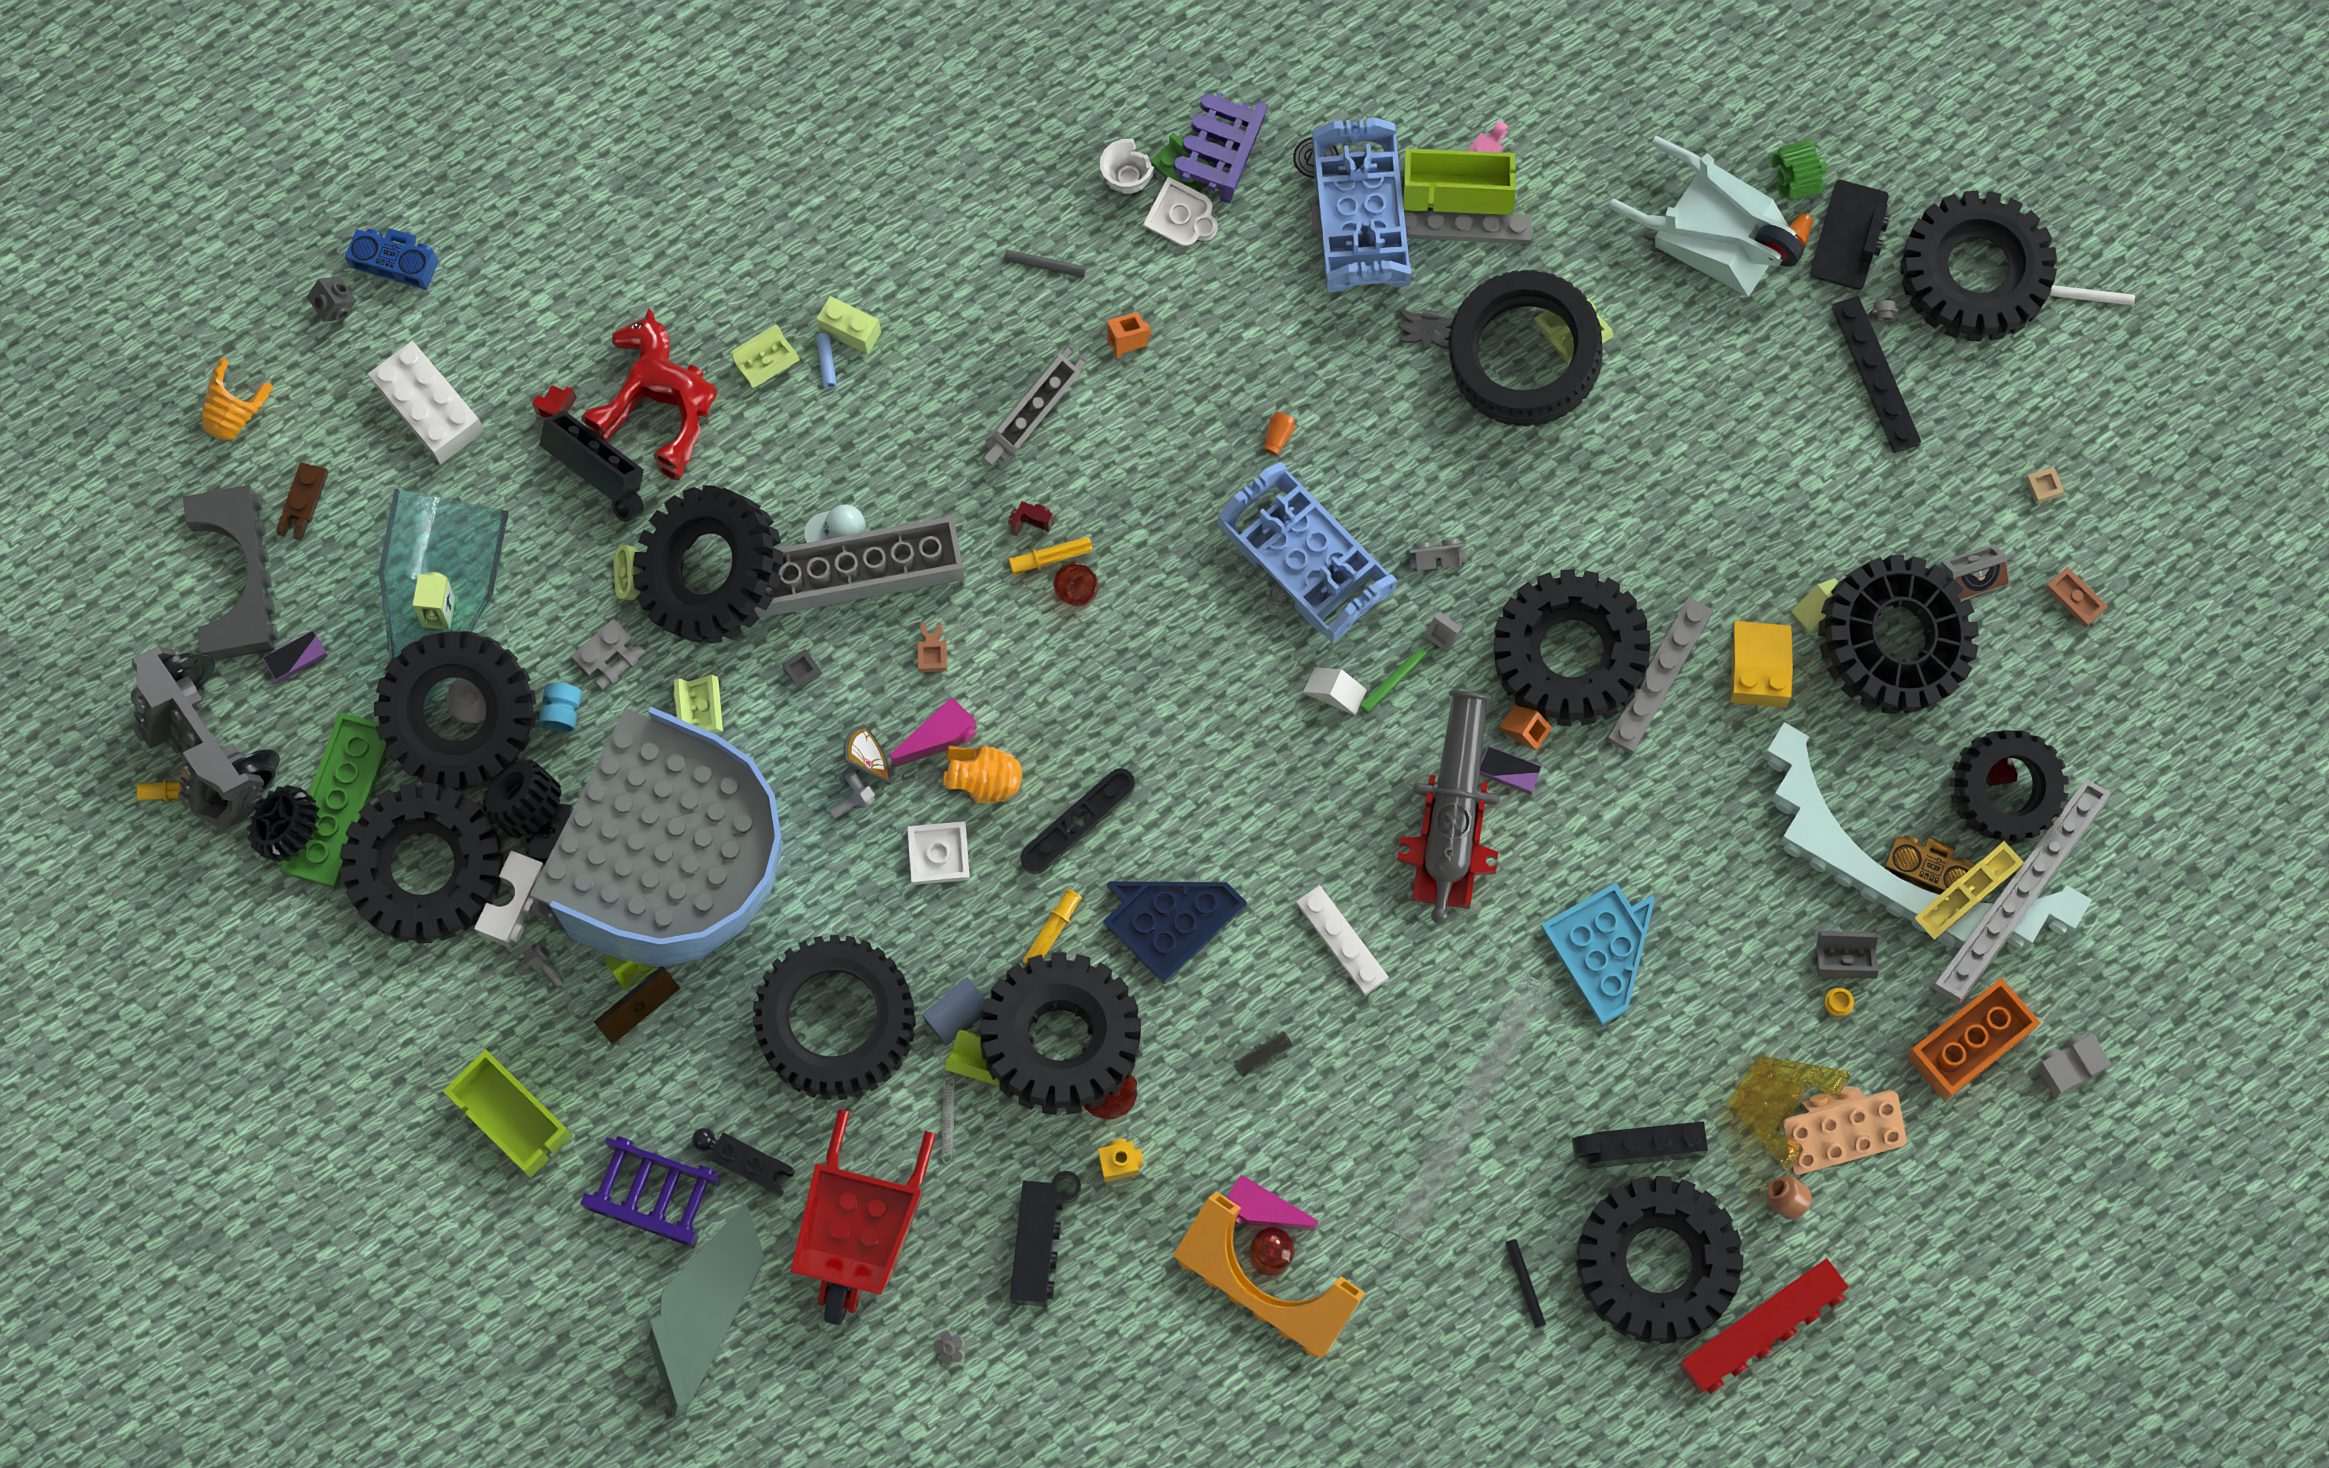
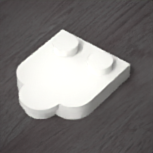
M1170 177L1164 183L1143 224L1144 228L1182 247L1192 246L1197 240L1209 241L1215 237L1218 230L1217 221L1211 216L1212 203L1210 199Z

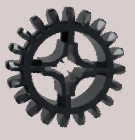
M290 785L285 787L278 786L275 791L269 790L267 798L260 799L261 804L258 807H254L256 811L253 816L249 817L252 824L247 827V830L250 832L247 839L251 842V847L260 856L280 863L282 860L290 861L292 856L298 857L300 849H307L306 843L309 840H313L311 837L312 833L318 830L315 823L320 820V817L317 815L320 808L316 806V800L302 788Z

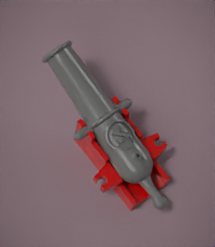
M1459 690L1449 691L1452 702L1438 781L1435 782L1436 775H1430L1428 784L1417 783L1413 787V791L1416 794L1426 796L1421 836L1400 838L1399 847L1407 846L1410 851L1407 854L1398 851L1397 861L1416 867L1412 901L1435 904L1431 918L1436 924H1443L1447 921V906L1470 909L1475 875L1496 874L1497 865L1489 866L1486 860L1489 858L1497 860L1499 852L1479 845L1485 804L1497 805L1500 802L1498 794L1487 792V782H1482L1481 788H1478L1487 702L1492 700V697L1486 694Z

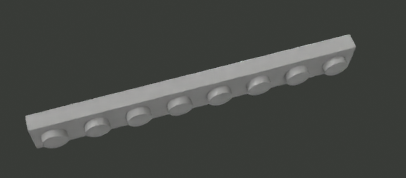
M1312 205L1311 234L1322 235L1319 205ZM1404 210L1407 239L1531 244L1532 215Z

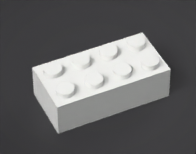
M413 340L368 373L377 390L440 465L485 432L479 418Z

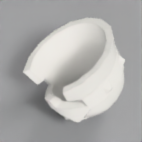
M1121 139L1111 143L1104 149L1100 157V169L1103 176L1107 179L1106 184L1110 185V189L1124 194H1132L1142 190L1153 177L1154 167L1151 166L1148 155L1132 151L1136 149L1134 139Z

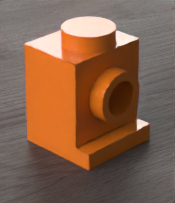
M1138 312L1107 320V341L1116 358L1122 357L1124 352L1148 346V338L1151 337L1150 327L1146 321L1143 322Z

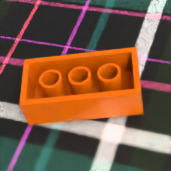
M2000 978L1912 1048L1906 1058L1942 1100L1946 1102L2031 1034L2041 1022L2007 983Z

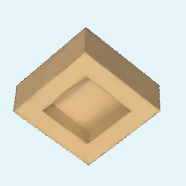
M2054 467L2029 474L2026 477V482L2036 504L2060 497L2065 492Z

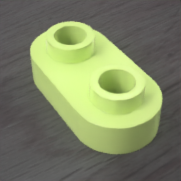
M620 545L614 555L615 592L619 599L629 601L634 600L641 592L634 589L633 575L640 573V568L633 566L635 552H638L634 546Z

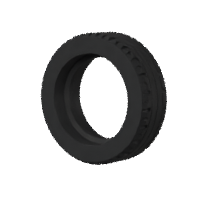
M1515 270L1509 273L1506 272L1500 276H1494L1492 279L1486 280L1484 284L1477 286L1457 309L1458 313L1454 315L1451 323L1448 341L1453 376L1460 392L1465 395V399L1474 408H1478V411L1486 415V417L1490 419L1495 418V421L1507 425L1514 424V426L1528 427L1530 425L1547 424L1549 421H1556L1566 416L1567 412H1572L1582 403V399H1586L1594 388V383L1597 382L1603 358L1601 326L1591 302L1587 301V297L1577 287H1573L1571 282L1545 271ZM1520 307L1542 308L1558 315L1569 327L1574 343L1572 360L1566 372L1554 382L1532 390H1515L1495 383L1483 370L1478 356L1479 339L1486 325L1503 312Z

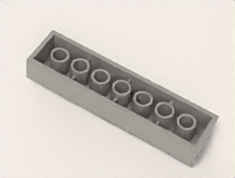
M943 517L777 548L783 552V566L772 567V572L781 575L778 589L767 587L765 593L773 598L767 610L756 607L754 611L759 618L965 580L954 517Z

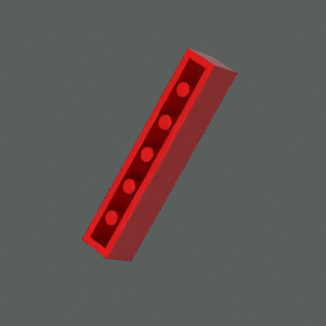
M1826 1258L1679 1363V1367L1700 1395L1706 1390L1711 1395L1725 1385L1722 1379L1732 1373L1734 1377L1738 1376L1749 1368L1746 1362L1756 1356L1758 1360L1762 1359L1773 1351V1348L1770 1346L1779 1338L1784 1343L1798 1333L1795 1327L1803 1321L1808 1326L1822 1316L1819 1310L1828 1304L1832 1309L1845 1299L1843 1293L1849 1286L1828 1258Z

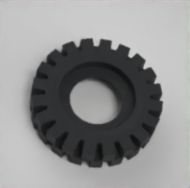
M1978 190L1964 191L1961 199L1958 200L1956 194L1944 197L1939 207L1935 203L1924 211L1922 218L1917 219L1902 252L1904 255L1901 259L1900 274H1904L1902 286L1905 295L1912 294L1913 296L1910 301L1911 306L1917 314L1925 311L1927 316L1924 321L1934 329L1939 324L1946 326L1944 334L1958 338L1960 332L1967 333V341L1981 342L1984 335H1989L1990 341L2004 338L2007 331H2010L2012 335L2025 327L2028 320L2032 322L2038 315L2055 282L2057 268H2054L2057 262L2055 247L2049 248L2052 237L2047 227L2038 229L2037 226L2041 219L2032 210L2025 215L2020 212L2023 205L2021 202L2010 198L2007 204H2003L2000 202L2002 195L2000 193L1988 191L1985 199L1979 198ZM1972 238L1986 239L1998 245L2006 254L2009 263V273L2004 283L1995 290L1983 293L1972 292L1961 287L1951 276L1948 266L1950 253L1956 245Z
M703 485L702 490L696 487L684 490V499L674 495L664 503L668 514L656 510L649 519V522L656 530L654 533L644 529L638 543L648 548L646 552H635L633 566L642 569L643 572L633 575L634 589L643 592L637 599L641 608L649 611L647 617L654 624L661 626L667 632L689 641L701 644L704 641L713 644L722 642V636L733 639L742 634L740 624L751 628L760 619L754 611L756 607L767 610L773 598L766 594L765 590L767 587L778 589L781 575L772 572V567L783 566V552L773 548L782 543L777 529L770 527L774 521L766 511L760 509V505L724 487L721 489L717 486ZM706 534L719 535L726 540L731 549L732 566L730 573L717 590L708 594L693 593L682 580L683 555L700 536Z
M1575 569L1560 570V577L1553 578L1551 572L1538 576L1536 585L1532 586L1528 581L1517 590L1518 597L1516 599L1509 598L1503 607V616H1499L1496 623L1494 657L1497 675L1501 676V685L1508 696L1514 695L1517 706L1538 711L1547 722L1550 717L1556 718L1557 725L1571 726L1572 720H1580L1581 726L1596 723V716L1601 714L1604 719L1615 715L1618 706L1622 704L1626 707L1635 697L1636 688L1641 689L1646 678V669L1649 667L1650 630H1647V619L1643 610L1636 608L1637 600L1628 590L1625 593H1621L1619 583L1609 577L1605 582L1599 581V573L1587 570L1584 571L1583 577L1575 576ZM1566 620H1578L1591 625L1599 633L1603 641L1604 650L1599 664L1591 672L1578 677H1566L1553 672L1544 663L1541 656L1540 646L1545 633L1553 625Z
M447 631L421 637L420 640L411 642L400 650L401 654L398 657L392 658L385 668L387 671L385 677L379 679L376 692L379 693V699L374 702V716L379 718L380 725L376 726L379 739L385 740L388 746L385 751L393 761L398 760L402 764L400 769L411 777L418 776L422 778L421 782L445 786V788H461L488 781L498 776L501 771L519 759L517 756L526 749L531 739L529 737L530 730L535 726L536 714H533V705L536 704L534 690H530L528 682L531 679L525 667L521 668L516 662L518 658L509 649H503L499 646L500 643L488 636H479L478 633ZM447 678H461L473 683L481 691L486 703V717L481 728L473 736L460 741L447 740L435 734L428 726L424 716V702L428 692L435 684Z
M424 782V786L417 787L414 783L400 785V790L394 793L389 789L377 795L379 801L373 805L368 802L358 812L361 817L357 823L351 822L345 833L349 837L347 844H342L340 859L343 861V867L340 868L341 879L346 885L347 891L345 892L351 904L356 907L358 913L374 928L383 934L387 933L394 939L404 942L415 940L418 944L432 943V939L437 938L444 941L455 937V932L462 928L465 931L477 923L475 918L482 913L486 903L493 904L490 899L493 893L498 894L502 882L499 877L500 871L503 869V855L500 852V847L502 846L492 823L480 807L471 799L468 800L461 792L450 787L443 789L439 784ZM416 833H432L444 839L453 852L454 869L452 875L442 888L433 893L424 895L409 893L402 889L392 876V854L397 845L406 837Z
M1656 1176L1654 1180H1647L1646 1177L1631 1180L1630 1184L1624 1187L1620 1185L1609 1192L1604 1200L1601 1199L1583 1227L1584 1229L1579 1238L1577 1248L1578 1260L1576 1262L1578 1277H1581L1583 1284L1581 1289L1586 1300H1590L1594 1305L1593 1311L1603 1322L1605 1320L1609 1321L1613 1325L1612 1329L1624 1336L1630 1334L1635 1336L1637 1341L1645 1343L1660 1341V1344L1676 1343L1677 1340L1684 1338L1685 1340L1690 1339L1712 1326L1729 1307L1738 1291L1744 1255L1740 1254L1742 1242L1739 1232L1733 1229L1731 1225L1733 1219L1726 1208L1720 1209L1715 1204L1717 1199L1706 1190L1703 1193L1696 1190V1184L1683 1179L1680 1183L1671 1181L1669 1176ZM1647 1229H1669L1681 1236L1691 1251L1692 1269L1684 1284L1673 1291L1666 1293L1648 1291L1639 1286L1628 1271L1626 1262L1628 1247L1639 1233Z

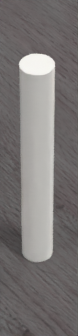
M2056 285L2052 286L2049 296L2131 306L2134 305L2135 295Z

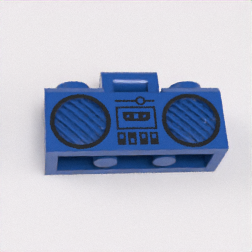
M391 228L388 229L385 238H383L381 233L373 229H367L366 231L357 229L345 255L352 269L425 290L428 289L439 262L431 247L420 243L414 246L416 242L415 235Z

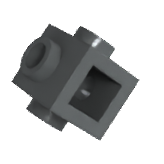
M340 276L318 278L307 295V299L323 322L344 320L349 316L350 310L356 303V299Z

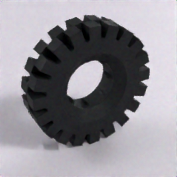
M1890 555L1884 560L1881 557L1871 560L1839 581L1831 590L1833 595L1826 599L1821 613L1825 614L1826 617L1819 621L1818 636H1823L1826 642L1819 645L1822 659L1831 658L1833 663L1827 670L1834 681L1840 677L1845 682L1841 688L1843 692L1850 698L1857 695L1861 696L1860 704L1871 710L1880 706L1882 707V713L1897 714L1904 711V714L1918 712L1925 707L1928 708L1950 696L1960 687L1958 683L1966 680L1972 670L1968 663L1976 659L1979 645L1973 644L1972 639L1979 636L1978 622H1969L1968 615L1975 612L1970 599L1961 602L1958 595L1964 589L1955 579L1947 583L1944 580L1947 572L1936 564L1929 569L1926 568L1927 560L1913 556L1908 560H1904V555ZM1893 606V608H1898L1900 606L1906 608L1920 620L1924 628L1925 646L1917 654L1919 658L1916 661L1908 662L1907 659L1902 661L1896 660L1881 648L1876 637L1875 624L1877 617L1883 614L1882 609L1884 607Z
M1053 952L1051 960L1044 961L1042 954L1028 958L1026 967L1022 968L1018 963L1007 971V978L1005 980L999 978L991 988L990 999L986 998L980 1023V1047L982 1058L986 1059V1069L993 1080L996 1078L999 1080V1089L1009 1098L1015 1094L1019 1097L1018 1104L1030 1110L1033 1109L1035 1104L1042 1106V1113L1057 1115V1108H1066L1067 1115L1081 1113L1082 1105L1089 1104L1090 1108L1093 1109L1105 1102V1095L1108 1093L1113 1097L1123 1087L1124 1079H1129L1135 1067L1141 1038V1018H1138L1139 1008L1134 996H1128L1129 987L1121 977L1114 980L1112 978V969L1101 962L1096 968L1091 966L1090 957L1076 954L1075 960L1071 961L1067 960L1066 952ZM1064 1010L1075 1013L1076 1017L1080 1016L1089 1026L1087 1030L1088 1035H1092L1089 1046L1083 1048L1082 1054L1069 1060L1067 1058L1064 1060H1053L1047 1058L1044 1053L1040 1054L1032 1045L1033 1036H1029L1028 1033L1032 1024L1037 1023L1041 1015L1050 1011Z

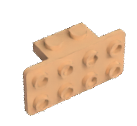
M1847 1086L1839 1089L1837 1093L1830 1095H1814L1810 1100L1801 1102L1804 1114L1786 1118L1783 1121L1791 1168L1797 1175L1902 1147L1907 1142L1899 1098L1894 1090L1866 1096L1858 1087Z

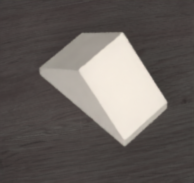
M1315 667L1303 694L1355 716L1367 689L1342 669Z

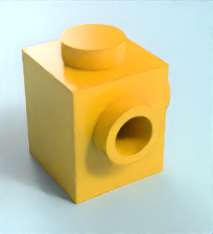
M1117 1139L1109 1142L1107 1147L1098 1148L1105 1183L1140 1175L1139 1166H1144L1140 1148L1134 1149L1133 1141L1126 1142V1139Z

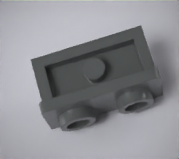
M1820 931L1815 948L1818 977L1877 979V933Z

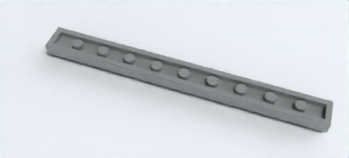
M2085 779L2063 809L2061 816L2057 817L2054 825L2048 829L2024 862L2025 864L2021 866L1937 980L1934 990L1959 1005L2109 801L2111 792Z

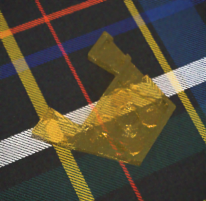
M1758 1055L1728 1100L1727 1105L1752 1134L1754 1133L1764 1144L1765 1148L1775 1156L1783 1168L1789 1171L1803 1151L1801 1144L1778 1133L1783 1126V1121L1790 1116L1809 1086H1813L1837 1099L1851 1076L1845 1070Z

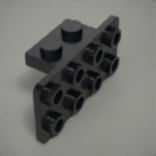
M1837 180L1835 182L1810 270L1812 278L1855 290L1863 289L1873 256L1880 255L1884 240L1879 239L1880 232H1886L1890 216L1885 215L1889 198L1887 192L1844 180Z

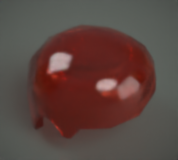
M1079 562L1064 564L1055 573L1053 586L1055 594L1059 599L1074 607H1084L1090 604L1097 596L1099 582L1096 573L1088 566Z
M1267 1227L1260 1230L1253 1238L1249 1247L1248 1254L1251 1265L1258 1273L1270 1277L1284 1273L1292 1263L1295 1254L1294 1241L1285 1230L1277 1227Z

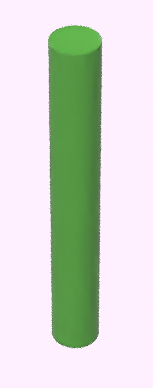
M1419 647L1360 707L1366 713H1369L1427 656L1425 650Z

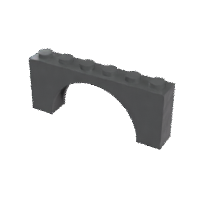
M250 485L184 496L185 521L192 532H216L233 539L243 548L248 563L246 586L235 606L218 620L197 627L200 653L209 655L214 661L275 650L274 641L278 640V632L275 623L272 624L271 614H275V607L272 597H268V588L272 587V581L269 571H265L264 562L269 561L266 546L262 545L261 536H265L266 531L263 520H259L258 511L263 508L260 494H256Z

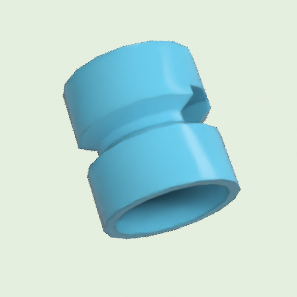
M547 683L542 698L543 703L546 705L540 709L538 725L551 731L573 732L578 716L574 708H578L580 705L582 691L569 684Z

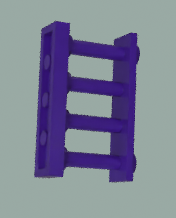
M617 1136L616 1140L607 1137L605 1144L610 1149H613L614 1153L598 1192L595 1191L593 1195L584 1193L580 1202L581 1206L594 1213L695 1248L699 1236L693 1231L692 1223L708 1183L717 1187L720 1186L721 1181L718 1176H715L716 1171L699 1165V1168L696 1169L632 1146L634 1142ZM627 1154L642 1161L626 1201H622L621 1205L610 1202L611 1197H609L624 1157ZM655 1164L669 1169L654 1210L646 1215L637 1212L639 1209L637 1203L651 1168ZM680 1174L695 1178L697 1181L681 1221H677L676 1225L665 1221L666 1217L664 1214Z

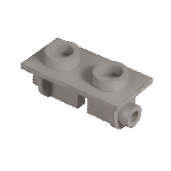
M1458 538L1443 539L1442 545L1431 546L1430 541L1414 543V548L1407 549L1409 553H1414V558H1409L1410 568L1416 569V571L1437 569L1435 558L1439 557L1441 558L1442 568L1462 566V563L1467 562L1466 551L1461 552L1460 547L1466 546V543H1459Z

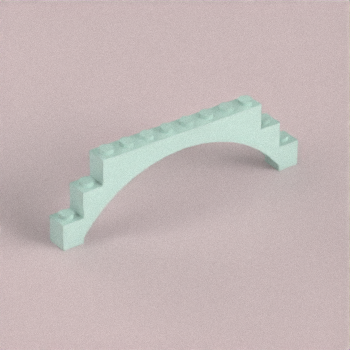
M1784 722L1764 756V759L1768 761L1767 763L1771 768L1780 772L1783 770L1788 772L1772 799V802L1776 803V808L1781 812L1796 815L1780 842L1784 846V850L1793 857L1798 858L1801 856L1810 861L1809 865L1815 870L1829 872L1835 876V880L1845 887L1853 886L1861 891V896L1868 901L1876 902L1877 900L1887 906L1886 910L1897 917L1904 916L1912 921L1911 924L1916 929L1927 932L1917 922L1915 917L1939 895L1923 890L1893 875L1872 860L1852 841L1828 809L1817 787L1806 747L1809 736ZM2067 885L2061 892L2036 899L2006 941L2016 948L2021 949L2023 947L2028 949L2044 922H2047L2049 928L2061 935L2066 933L2070 936L2076 929L2092 899ZM1978 903L1937 938L1938 941L1948 947L1955 946L1961 949L1993 904Z

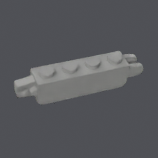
M1072 341L1061 354L1052 359L985 440V445L989 450L980 461L988 468L999 457L1004 461L1016 452L1080 375L1081 372L1079 370L1089 359V356L1084 353L1079 356L1074 365L1071 364L1066 358L1073 353L1077 346Z

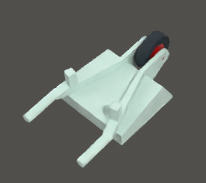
M1659 136L1654 137L1652 146L1685 161L1697 173L1675 208L1668 207L1666 217L1647 215L1616 199H1613L1609 205V209L1650 229L1658 230L1659 232L1655 236L1656 248L1748 297L1769 265L1795 266L1804 252L1803 245L1795 236L1796 233L1788 227L1787 222L1772 198L1716 166L1714 159L1708 153L1700 158L1696 154Z

